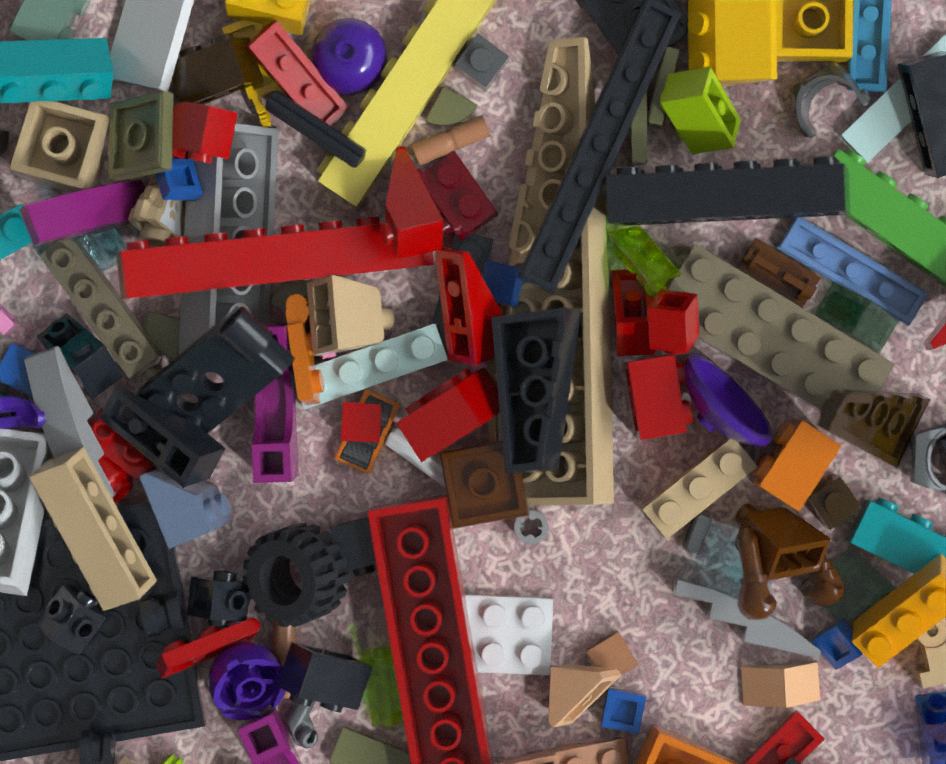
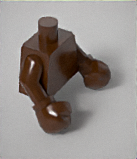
M746 504L738 510L735 520L741 527L736 536L735 546L740 554L744 577L740 579L742 587H740L737 604L740 613L748 620H763L768 618L776 609L777 601L769 592L767 581L806 573L808 577L802 582L800 589L807 599H811L818 606L832 605L842 599L845 591L844 581L837 569L833 567L832 560H827L826 551L831 538L787 508L778 507L758 511L751 504Z

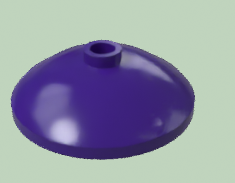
M692 354L685 361L684 371L689 396L699 411L697 414L698 420L706 429L711 432L716 429L731 440L752 446H766L774 439L773 429L762 410L749 394L723 369L698 354Z

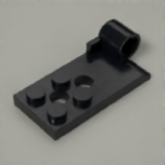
M237 306L140 387L136 395L198 425L205 432L209 433L278 378L293 363L295 357L272 337L273 332L244 306ZM205 373H216L223 379V382H212ZM181 393H191L199 402H188L182 397Z

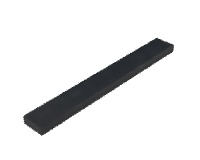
M643 0L516 278L549 294L555 293L606 181V176L611 170L681 16L680 12L656 0Z

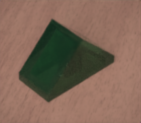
M834 282L831 283L813 314L880 354L899 322L872 300Z

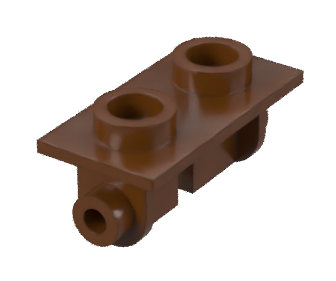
M756 238L737 267L738 270L803 308L807 300L811 299L820 280V277Z

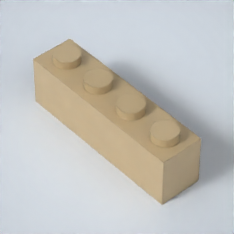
M84 447L47 460L29 476L36 493L41 497L53 519L55 527L62 535L72 554L73 560L78 564L90 586L92 594L97 598L103 611L140 599L155 584L157 580Z

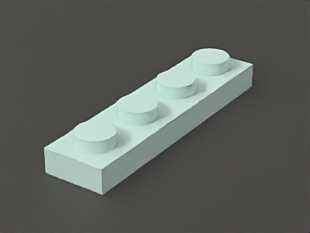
M434 323L383 341L382 343L315 365V370L320 369L322 372L324 392L319 393L320 403L312 405L302 403L304 410L448 360L447 350L438 324Z

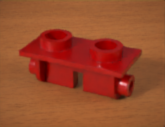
M101 408L90 420L89 425L104 452L103 456L137 481L140 479L139 476L154 471L156 466L153 465V462L100 419L104 410Z

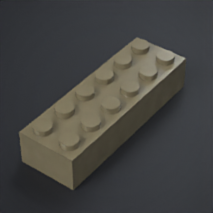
M697 244L691 246L665 289L698 294L699 340L818 412L821 411L824 402L830 398L833 389L879 392L895 366L891 361Z

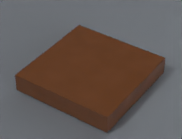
M502 441L439 452L452 529L530 516L523 474H505Z

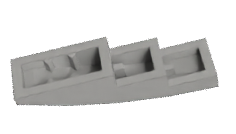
M56 346L27 356L24 362L35 405L45 413L46 422L43 423L42 428L53 457L55 458L84 447L112 498L115 492L98 462L104 455V452L87 422L94 413L59 347Z
M675 576L672 592L675 595L709 602L706 611L708 618L742 625L740 639L743 642L819 659L821 651L772 615L763 620H748L740 613L737 597L714 587Z

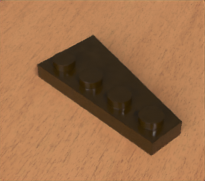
M833 389L830 398L824 402L821 408L820 418L816 426L875 458L898 468L911 441V435L914 434L930 399L914 393Z

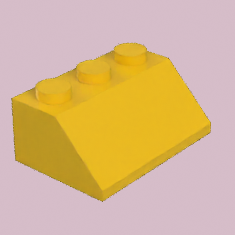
M688 0L689 70L711 67L721 86L776 80V0Z

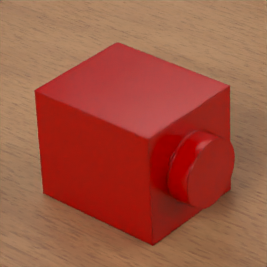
M660 289L647 307L650 349L662 350L672 355L687 354L700 335L698 294Z

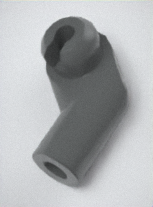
M313 701L312 706H304L294 702L286 717V723L293 741L296 745L306 749L314 747L318 741V734L309 715L316 701Z

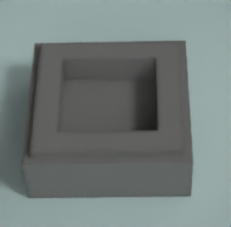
M700 513L691 520L682 543L685 550L699 555L712 521L711 517Z

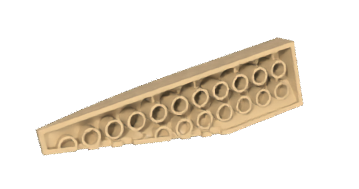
M586 37L549 41L540 91L543 94L539 112L535 111L533 127H536L532 149L527 151L525 165L528 166L525 184L520 186L509 241L511 254L508 265L521 268L595 107L589 44ZM603 186L555 293L549 294L522 281L517 307L505 304L498 305L503 315L558 308H570L581 311L559 470L523 474L528 506L614 504L609 269ZM494 357L487 361V372L497 386ZM500 413L488 420L489 443L502 441Z

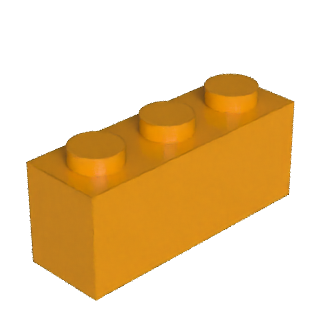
M939 554L853 621L852 643L877 668L881 667L946 617V558Z

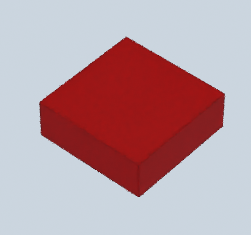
M343 402L341 441L380 443L382 404Z

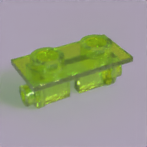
M641 226L609 231L608 235L614 241V255L622 261L631 273L638 272L636 279L649 296L655 297L660 289L667 290L666 283L668 279L681 277V272Z
M391 646L362 649L363 661L373 666L367 683L372 726L383 724V727L398 725V722H404Z

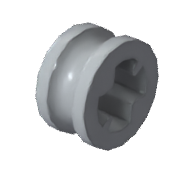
M529 509L530 516L515 519L514 532L520 541L530 545L537 544L546 537L548 522L541 512ZM526 517L530 520L538 518L542 523V526H538L541 532L535 537L531 533L524 536L520 531V528H524V524H521V521Z

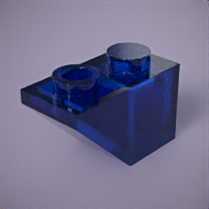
M946 692L915 695L922 763L946 764Z

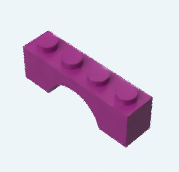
M287 323L264 324L273 332L272 337L291 353ZM293 363L278 378L254 396L255 427L251 443L253 483L292 482L299 476Z
M277 708L263 713L258 718L241 723L237 729L253 764H302Z

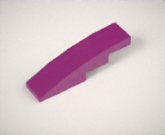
M142 180L115 183L29 203L19 210L32 244L37 246L58 239L63 241L84 234L89 236L131 224L128 220L130 211L135 207L145 187Z

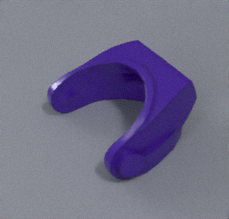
M0 396V413L11 412L10 415L0 416V429L14 427L39 428L46 422L44 411H41L31 401L13 396Z

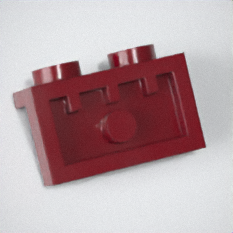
M455 151L424 172L420 167L417 169L431 198L440 210V215L443 218V229L447 235L454 231L460 241H462L499 215Z

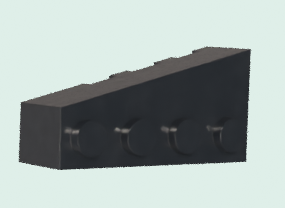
M558 308L492 317L505 474H526L559 470L581 315L580 310Z

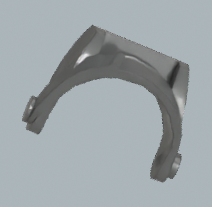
M831 62L828 66L793 86L797 118L800 129L806 138L816 136L809 120V107L814 96L822 88L831 84L841 83L850 86L864 106L869 104L871 99L865 88L861 90L850 74L836 62Z
M946 424L911 435L913 444L910 446L912 450V477H910V482L926 488L946 491V486L940 483L934 476L930 460L935 443L941 436L946 434Z

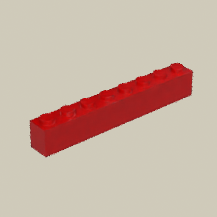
M379 216L356 219L357 226L342 228V220L318 223L319 230L305 232L304 224L280 227L281 234L266 236V228L243 230V238L228 240L227 232L204 234V242L189 244L188 236L166 238L164 247L150 248L149 240L125 243V251L116 252L121 299L321 278L331 275L339 276L434 265L432 251L397 259L391 245H385L383 242Z

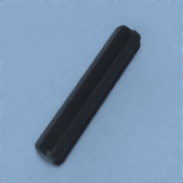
M274 91L266 100V111L349 166L357 168L364 160L366 154L364 147L281 92Z

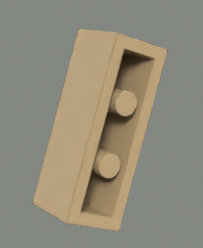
M726 437L646 501L640 508L667 540L758 466L737 441Z

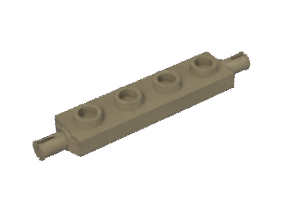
M77 237L63 241L58 239L47 242V246H45L42 254L39 256L129 379L144 375L147 381H149L159 372L156 365L160 362L163 354L123 299H121Z

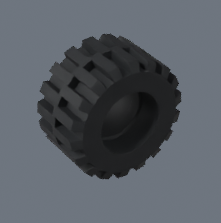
M298 523L267 533V535L261 536L255 541L256 545L250 546L247 552L250 558L244 560L243 569L247 570V575L243 576V584L248 585L249 592H246L248 599H253L256 603L254 609L259 614L262 612L266 614L265 620L270 623L277 621L278 626L288 627L290 625L297 627L331 613L332 610L337 609L341 604L339 599L345 597L348 590L343 586L349 582V573H346L344 569L345 566H348L346 557L342 558L340 555V551L343 549L339 542L334 544L331 541L333 535L328 531L320 533V526L314 524L307 526L306 523ZM290 560L295 563L301 573L302 590L292 579Z

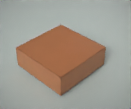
M619 631L586 650L595 667L617 669L621 675L639 665Z

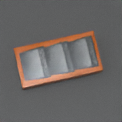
M365 389L359 403L382 404L380 443L342 441L334 459L370 474L401 404Z

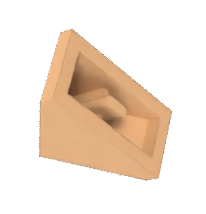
M817 661L741 666L743 705L788 708L820 700Z
M575 664L550 667L548 722L553 728L572 724L621 676V673L613 668Z

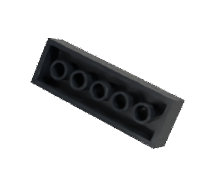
M834 156L813 158V165H800L797 159L773 160V167H761V164L757 163V161L734 162V169H722V166H719L718 163L694 164L695 171H684V168H679V165L655 166V173H645V170H640V167L616 168L617 175L606 176L608 223L617 226L850 215L849 168L845 163H840V160Z

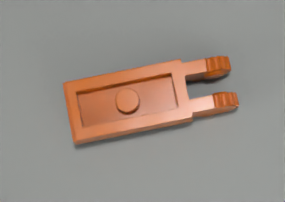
M294 293V295L290 294V297H287V301H285V307L287 308L285 312L291 354L295 357L293 370L297 398L306 405L320 403L319 393L324 392V381L321 370H315L312 338L309 329L308 299L304 298V295Z

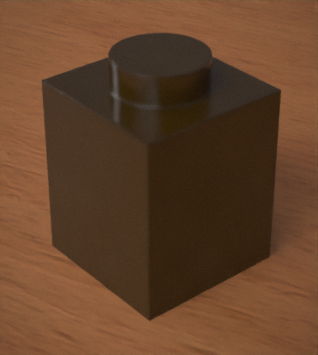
M836 474L816 486L806 500L823 526L829 530L862 509L841 476Z

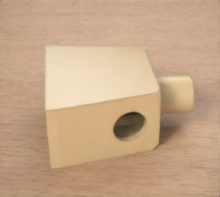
M334 275L307 283L313 356L354 350L382 343L384 331H389L394 325L392 310L381 307V296L377 287Z

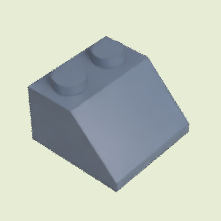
M160 468L139 476L169 549L232 522L229 516L232 513L229 500L224 493L219 492L216 485L202 481L183 488Z

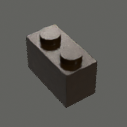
M226 33L212 38V45L204 49L199 45L180 51L181 58L177 59L172 75L179 103L184 101L205 105L264 82L258 62L244 47L250 41V37L234 38L233 33Z

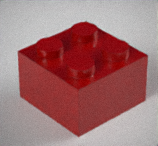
M675 355L623 362L636 438L644 440L686 433V424L692 423V413L689 400H682L680 385L686 384L683 362L675 361Z
M485 367L473 374L467 368L404 408L408 416L396 424L422 463L500 413L498 387Z

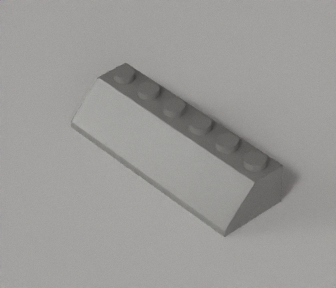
M236 124L229 159L212 157L211 164L194 161L203 194L196 201L186 200L184 236H188L189 244L204 242V234L227 232L228 240L243 238V230L266 228V236L273 235L278 129ZM271 283L181 293L178 354L186 350L237 306H244L263 324H269Z

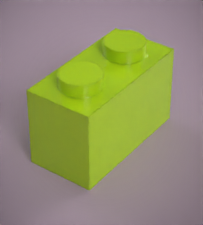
M705 67L668 74L664 91L660 95V105L663 112L668 114L676 128L678 137L685 142L691 154L734 148L741 118L712 68Z

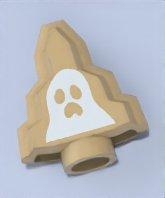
M151 174L149 185L140 194L135 207L130 211L128 220L134 227L140 230L138 241L149 240L150 248L164 247L166 238L184 237L185 206L183 200H163L156 176Z

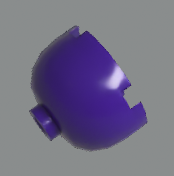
M355 18L337 19L324 26L314 38L310 52L311 62L318 69L324 81L337 93L346 96L360 94L373 88L381 79V73L387 64L386 45L379 32L366 21Z
M241 642L225 648L216 656L209 670L208 687L215 705L225 717L239 721L262 716L261 710L267 708L270 704L272 708H275L286 693L285 690L277 686L283 666L278 657L261 644Z

